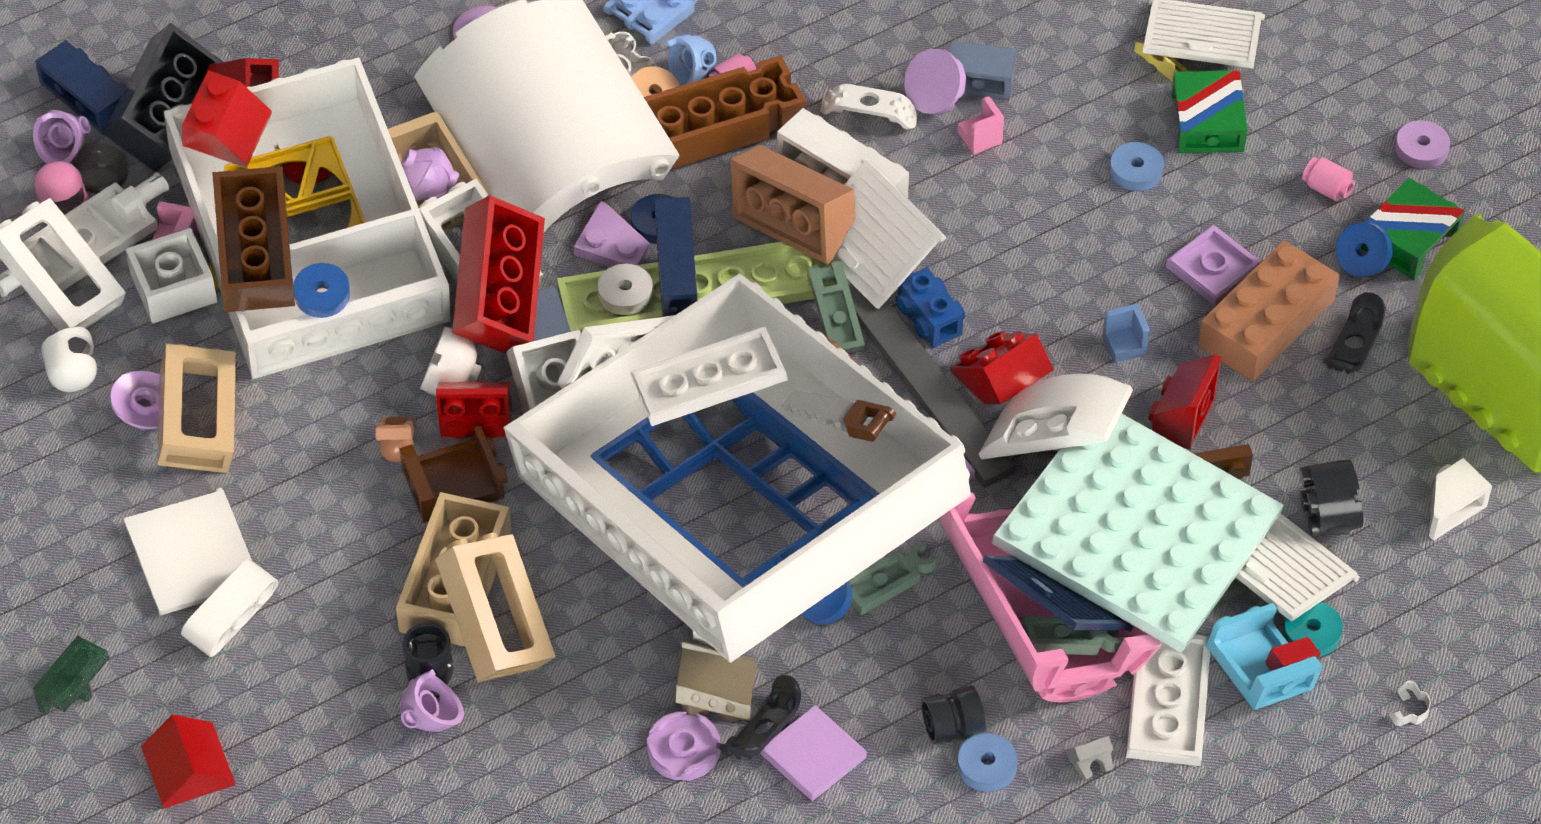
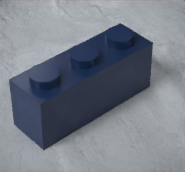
M65 40L35 60L39 82L79 116L86 117L90 125L102 134L126 85L115 81L102 65L97 66L81 48L76 49Z

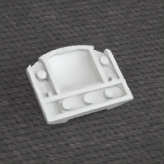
M1067 374L1041 380L1020 391L1006 403L979 452V456L981 459H989L1107 442L1133 390L1126 383L1123 384L1112 378L1093 374Z

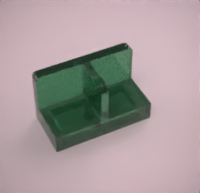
M77 635L33 687L38 710L47 714L54 706L66 712L77 697L88 702L92 697L89 683L109 660L108 651Z

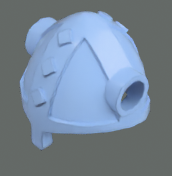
M683 34L682 36H676L664 41L665 46H669V72L676 77L680 86L705 79L710 74L711 69L716 63V50L710 41L702 39L698 35L690 36V34ZM681 53H682V59H683V62H684V63L680 62V60H679V55H680Z

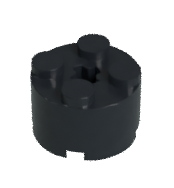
M1337 460L1299 467L1301 484L1303 488H1306V490L1300 491V500L1303 511H1310L1312 515L1308 517V527L1312 538L1353 531L1363 527L1362 501H1358L1357 490L1360 488L1351 460Z

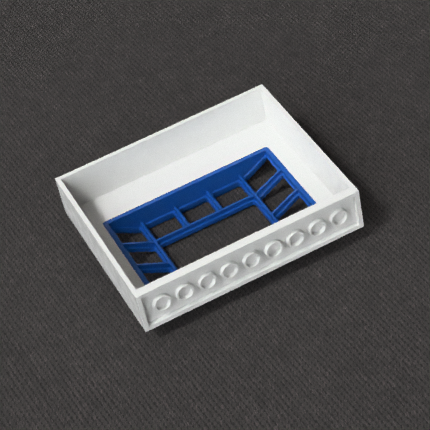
M740 273L504 427L519 478L730 663L971 496L968 481L970 474L964 459L965 448L958 437L955 435L950 436L942 430L933 418H927L920 413L910 400H903L888 383H881L872 376L867 367L864 365L859 366L850 359L845 350L842 348L837 349L828 342L820 331L815 332L806 325L805 321L798 314L793 315L785 309L780 300L777 298L772 299L763 291L758 283L750 282ZM761 327H766L786 370L788 380L731 399L745 416L746 420L716 440L694 412L682 416L705 447L676 467H673L648 436L650 432L665 422L651 426L630 372ZM799 390L854 403L856 400H862L888 406L895 410L896 416L893 421H888L876 440L870 442L849 437L848 433L842 431L841 427L835 428L833 424L826 425L825 421L817 422L816 418L809 419L807 415L801 416L799 412L792 413L790 409L784 410L782 404L792 391ZM868 417L863 425L868 426L873 418ZM754 431H760L779 448L748 468L727 449ZM636 442L642 446L664 474L640 491L606 463ZM715 458L719 459L807 532V534L742 578L651 501ZM793 458L814 476L785 496H782L761 477L786 460ZM827 486L849 503V505L820 525H817L800 511L796 505Z

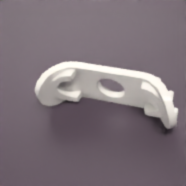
M841 84L832 90H828V94L822 100L820 112L824 115L832 111L842 113L843 110L887 117L889 121L899 123L906 130L914 128L917 123L915 107L904 95L852 84ZM865 96H872L877 98L879 102L873 106H866L860 102V99Z

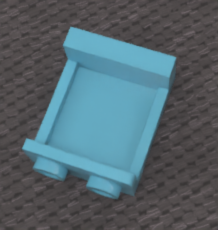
M1273 603L1262 607L1254 606L1245 613L1233 617L1225 616L1214 623L1206 643V647L1253 710L1313 690L1323 668L1318 659L1313 656L1270 671L1265 661L1271 648L1288 643L1273 623L1277 608Z

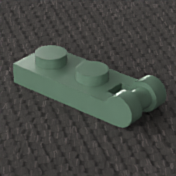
M841 260L830 262V266L819 268L817 265L807 267V278L812 288L824 335L836 341L847 353L864 350L865 343ZM833 279V282H835V285L824 287L823 281Z

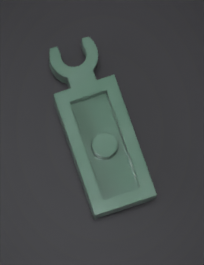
M924 542L914 545L910 554L906 557L898 550L849 580L853 594L851 605L860 616L920 582V573H928L936 568L937 557L935 555L928 559L919 558L926 553V544Z
M1023 616L1021 625L1037 653L1063 649L1065 654L1097 655L1100 648L1107 652L1115 653L1124 640L1119 637L1114 638L1118 630H1074L1057 617Z

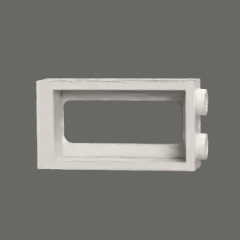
M477 179L467 184L460 182L453 186L448 194L438 199L432 197L426 200L419 208L436 254L456 283L458 281L460 255L442 230L441 225L464 214L466 207L488 196ZM540 270L539 288H538V289H540V285H541V281H542V277H543V273L541 272V270Z
M51 198L41 204L38 201L30 204L23 210L22 216L13 222L11 219H8L0 224V259L58 331L72 327H83L86 329L122 305L126 292ZM40 222L48 224L99 288L100 294L82 306H74L21 241L20 235Z

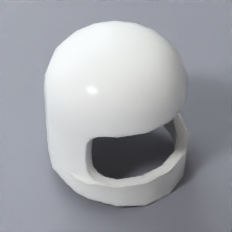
M83 327L63 329L49 336L42 343L41 352L46 374L50 383L58 390L77 392L88 387L95 379L97 364L95 359L90 356L93 352L94 344L91 334L87 329ZM78 337L87 341V346L82 353L70 351L68 346L70 338Z

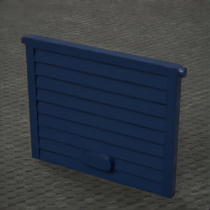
M986 555L982 561L1074 630H1127L1130 632L1133 629V626L1127 621L1014 556Z

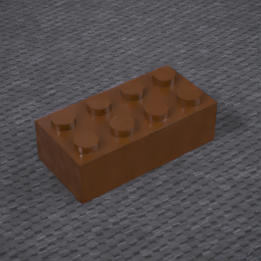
M282 166L212 172L224 312L295 306Z

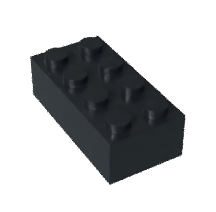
M169 23L150 39L102 134L155 172L173 159L169 150L164 111L178 105L192 104L208 72V66L222 63L223 61L172 23Z

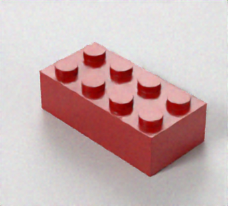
M491 195L465 208L453 334L505 354L514 346L534 341L545 218Z

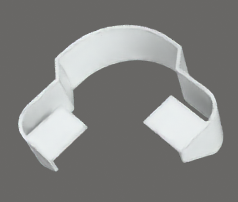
M1406 681L1398 688L1397 693L1402 701L1411 698L1406 689L1412 690L1418 700H1423L1426 703L1427 711L1419 716L1410 714L1405 717L1402 716L1400 711L1396 713L1390 712L1389 717L1397 726H1403L1410 722L1416 725L1423 722L1428 716L1431 704L1427 692L1420 691L1414 681Z

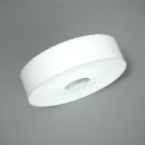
M618 264L605 270L598 280L599 301L606 310L618 315L635 314L644 310L652 300L653 283L651 276L646 270L637 265Z

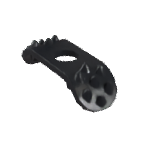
M1364 292L1353 300L1345 325L1329 356L1323 359V363L1326 364L1329 370L1332 368L1340 372L1345 370L1346 374H1350V372H1357L1361 369L1380 332L1385 317L1386 306L1379 295L1372 292ZM1353 336L1361 337L1365 341L1359 348H1350L1345 345V341Z
M789 675L777 677L772 684L771 693L765 699L766 705L736 737L731 736L725 744L717 742L715 748L720 749L725 756H728L729 752L733 753L738 760H741L742 756L752 759L758 755L791 720L799 708L801 689L795 678ZM766 722L773 723L768 731L761 734L754 733L759 725Z

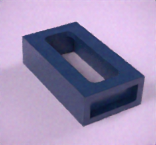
M689 197L655 199L656 244L662 317L677 315L698 301Z

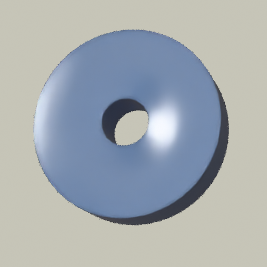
M1142 142L1126 143L1119 146L1111 156L1110 175L1116 184L1127 190L1144 191L1151 189L1160 182L1163 176V157L1155 147Z
M992 733L977 734L967 739L960 747L957 763L958 773L961 779L975 790L983 792L998 791L1013 781L1017 772L1018 756L1014 746L1004 737ZM990 760L993 764L986 765L982 761Z

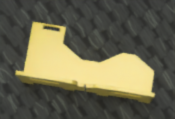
M1135 42L1134 51L1149 64H1153L1172 83L1174 72H1179L1175 69V65L1182 70L1181 72L1188 71L1174 58L1168 59L1166 56L1143 53L1144 43Z

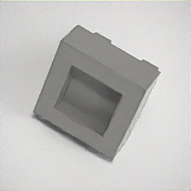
M1109 735L1065 749L1069 764L1073 763L1082 780L1093 777L1090 769L1092 761L1099 763L1102 772L1113 770L1111 750L1114 749Z

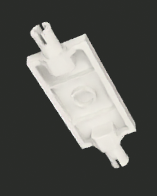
M158 172L136 187L129 186L123 189L115 182L64 216L100 261L105 264L125 251L126 248L131 247L158 229L157 220L147 211L146 204L162 193L167 192L169 185L163 176L160 177ZM49 226L23 241L61 291H64L88 275ZM9 269L0 274V294L2 297L7 296L8 293L21 286Z

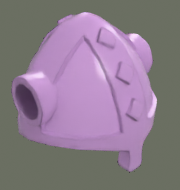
M50 110L37 118L33 128L34 146L39 157L46 164L55 161L70 163L82 149L85 134L91 131L90 123L84 116L76 118L72 114L58 110Z
M438 147L423 148L415 151L409 149L401 160V165L416 203L419 200H428L432 197L440 198L448 189H451L456 184L459 173L453 170L445 152Z
M433 669L412 679L408 683V687L402 692L399 704L402 723L408 728L440 732L455 726L463 720L464 709L459 698L448 685L435 676L436 673ZM431 691H435L440 695V701H437Z

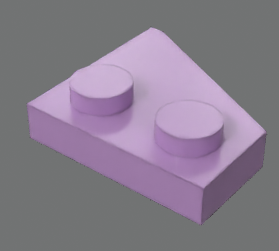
M603 201L599 202L574 246V256L608 267L618 264L642 265L650 252V243Z

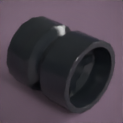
M435 623L415 625L407 631L402 643L408 681L410 682L419 675L433 669L436 673L435 676L445 684H448L454 671L451 641L448 632Z
M973 685L952 690L950 698L945 694H935L921 699L924 724L928 736L934 745L954 739L957 731L966 737L982 733L986 729L981 699Z

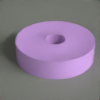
M1424 120L1412 121L1405 124L1399 130L1395 150L1400 160L1405 164L1417 169H1431L1441 165L1446 160L1450 147V138L1447 132L1438 124Z

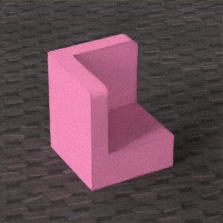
M990 96L982 99L981 115L958 123V133L972 154L1002 144L1004 116Z
M162 201L158 203L159 225L152 240L191 228L195 238H197L199 230L191 207Z

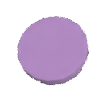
M927 49L918 53L910 61L904 79L906 96L912 102L915 109L925 114L936 115L951 111L956 106L954 104L958 98H962L965 91L966 75L963 65L959 59H956L947 50Z
M677 711L663 716L652 725L647 738V757L651 766L662 776L673 780L690 781L704 776L714 768L720 756V749L715 748L717 742L720 743V736L715 725L705 716L697 713L696 716L687 715V712Z

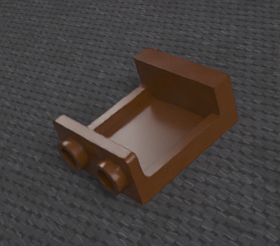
M481 425L474 427V438L472 440L417 456L413 444L399 448L401 468L423 523L430 520L440 492L488 503L505 498L503 484L508 483L507 473L502 462L496 463L494 456H497L494 441L491 436L485 437Z

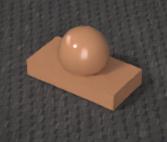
M382 417L375 428L376 440H380V453L385 459L390 462L399 463L401 462L399 448L412 444L414 446L412 437L416 431V417Z

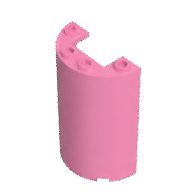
M971 493L970 497L938 518L1034 691L1039 692L1042 699L1059 703L1073 702L1105 692L1117 686L1114 681L1115 678L1121 677L1128 670L1132 675L1135 674L1160 648L1161 643L1158 639L1133 626L1130 632L1118 630L1114 638L1119 637L1124 640L1115 653L1107 652L1102 648L1099 649L1097 655L1065 654L1063 649L1037 653L1021 625L1023 616H1056L982 562L986 555L1012 556L993 545L992 540L994 534L1014 509H999L995 512L968 514L976 499L974 494Z

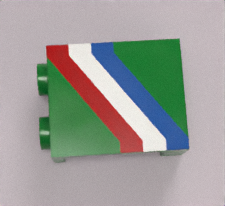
M1240 70L1174 72L1171 97L1176 99L1179 120L1178 153L1244 152L1247 122Z
M1408 178L1366 222L1379 225L1389 235L1392 242V257L1388 265L1415 280L1422 273L1425 255L1447 232L1454 235L1462 227L1465 211L1455 203L1434 193L1425 185H1421ZM1365 243L1362 244L1360 248L1368 252V246Z

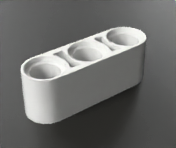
M247 559L243 561L187 620L181 635L209 657L215 656L272 596L278 585V580L252 560Z

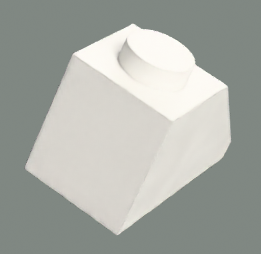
M1464 458L1453 465L1447 464L1443 466L1435 475L1429 537L1433 541L1488 505L1492 485Z

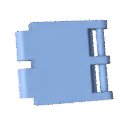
M609 0L604 5L603 11L608 15L614 14L624 21L625 27L630 30L634 28L645 36V40L648 43L654 44L694 12V5L697 0ZM618 9H622L624 12H626V13L629 14L630 16H626L625 14H623V13H622L621 11H619ZM642 23L643 25H645L646 27H648V28L650 29V31H648L647 29H645L644 27H642V26L639 25V24Z

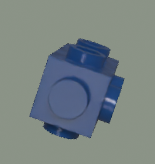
M928 267L918 272H912L898 287V296H896L895 300L900 312L903 315L907 314L917 334L921 338L925 337L932 348L961 336L965 312L960 302L954 301L951 298L942 279L936 278Z

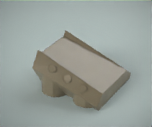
M682 641L675 703L681 704L682 711L687 712V715L696 716L697 713L706 716L711 711L718 713L727 722H738L742 719L750 721L757 659L741 655L730 663L712 647Z

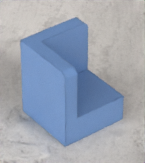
M1138 303L1105 312L1102 338L1114 363L1147 355L1150 328Z

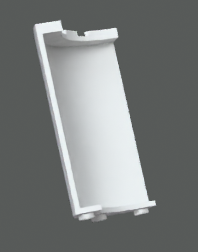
M518 0L494 9L459 29L455 33L457 38L445 48L439 46L414 76L434 112L438 111L482 182L488 196L491 195L545 218L544 232L573 206L600 191L631 181L663 180L680 156L583 0H538L527 3L526 0Z

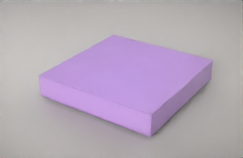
M1213 224L1166 260V268L1216 306L1261 261Z
M815 705L775 736L761 751V755L813 801L865 760L867 751Z

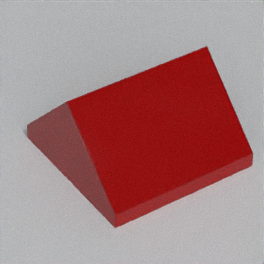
M172 714L141 745L163 809L235 785L213 722Z

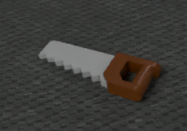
M799 390L792 391L782 404L784 410L790 409L792 413L799 412L801 416L807 415L809 419L816 418L817 422L825 421L826 425L833 424L835 428L841 427L842 431L847 432L849 437L874 442L888 421H893L896 416L895 410L888 406L862 400H856L854 403ZM868 417L873 418L868 426L863 425Z

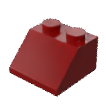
M208 70L182 124V146L247 168L272 115V110L240 81Z
M1214 354L1178 365L1173 377L1169 375L1166 377L1161 390L1163 397L1160 402L1154 401L1148 416V420L1153 422L1152 431L1180 447L1191 450L1215 401L1222 356Z

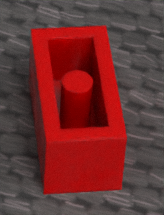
M1305 637L1271 648L1265 664L1270 671L1313 656L1318 659L1321 653L1311 639Z

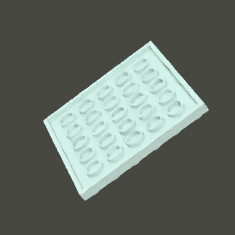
M1121 413L1107 442L1061 448L994 534L992 544L1182 653L1281 514L1284 505Z

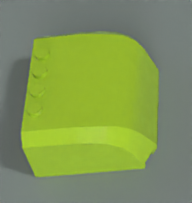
M1477 213L1445 243L1427 269L1416 301L1407 343L1409 364L1419 371L1430 385L1442 391L1453 405L1461 408L1473 418L1481 429L1488 431L1496 438L1506 451L1512 452L1532 471L1541 473V251L1506 222L1495 220L1491 223L1483 220L1482 214Z

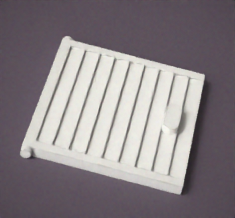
M1149 0V5L1152 6L1143 53L1254 68L1261 20H1265V14L1174 0Z
M863 158L861 160L862 165L844 184L854 189L855 220L831 262L841 260L846 278L877 309H880L939 241L943 242L946 236L869 160Z
M222 488L216 489L214 493L124 518V524L160 616L204 603L243 561L247 559L252 560Z
M1280 514L1236 578L1267 603H1273L1277 611L1292 622L1352 580L1357 582L1360 576L1288 518Z

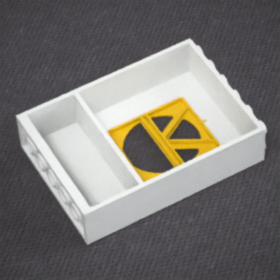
M359 57L351 60H341L333 65L319 69H308L301 74L290 77L276 78L268 83L254 87H247L272 110V115L247 168L182 146V124L192 104L178 105L164 111L169 150L193 212L221 294L212 172L267 168L286 162H306L298 197L294 199L285 192L287 217L346 200L351 202V217L346 229L290 244L293 284L298 273L312 264L328 263L344 271L349 280L350 299L341 312L326 318L312 317L302 312L296 302L295 306L228 312L252 379L450 322L449 284ZM320 167L334 174L343 184L313 193ZM325 288L317 290L320 293L327 291Z

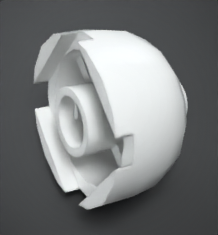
M444 327L420 387L421 390L433 396H436V388L439 383L476 382L482 367L476 364L478 352L474 342L453 334V328Z

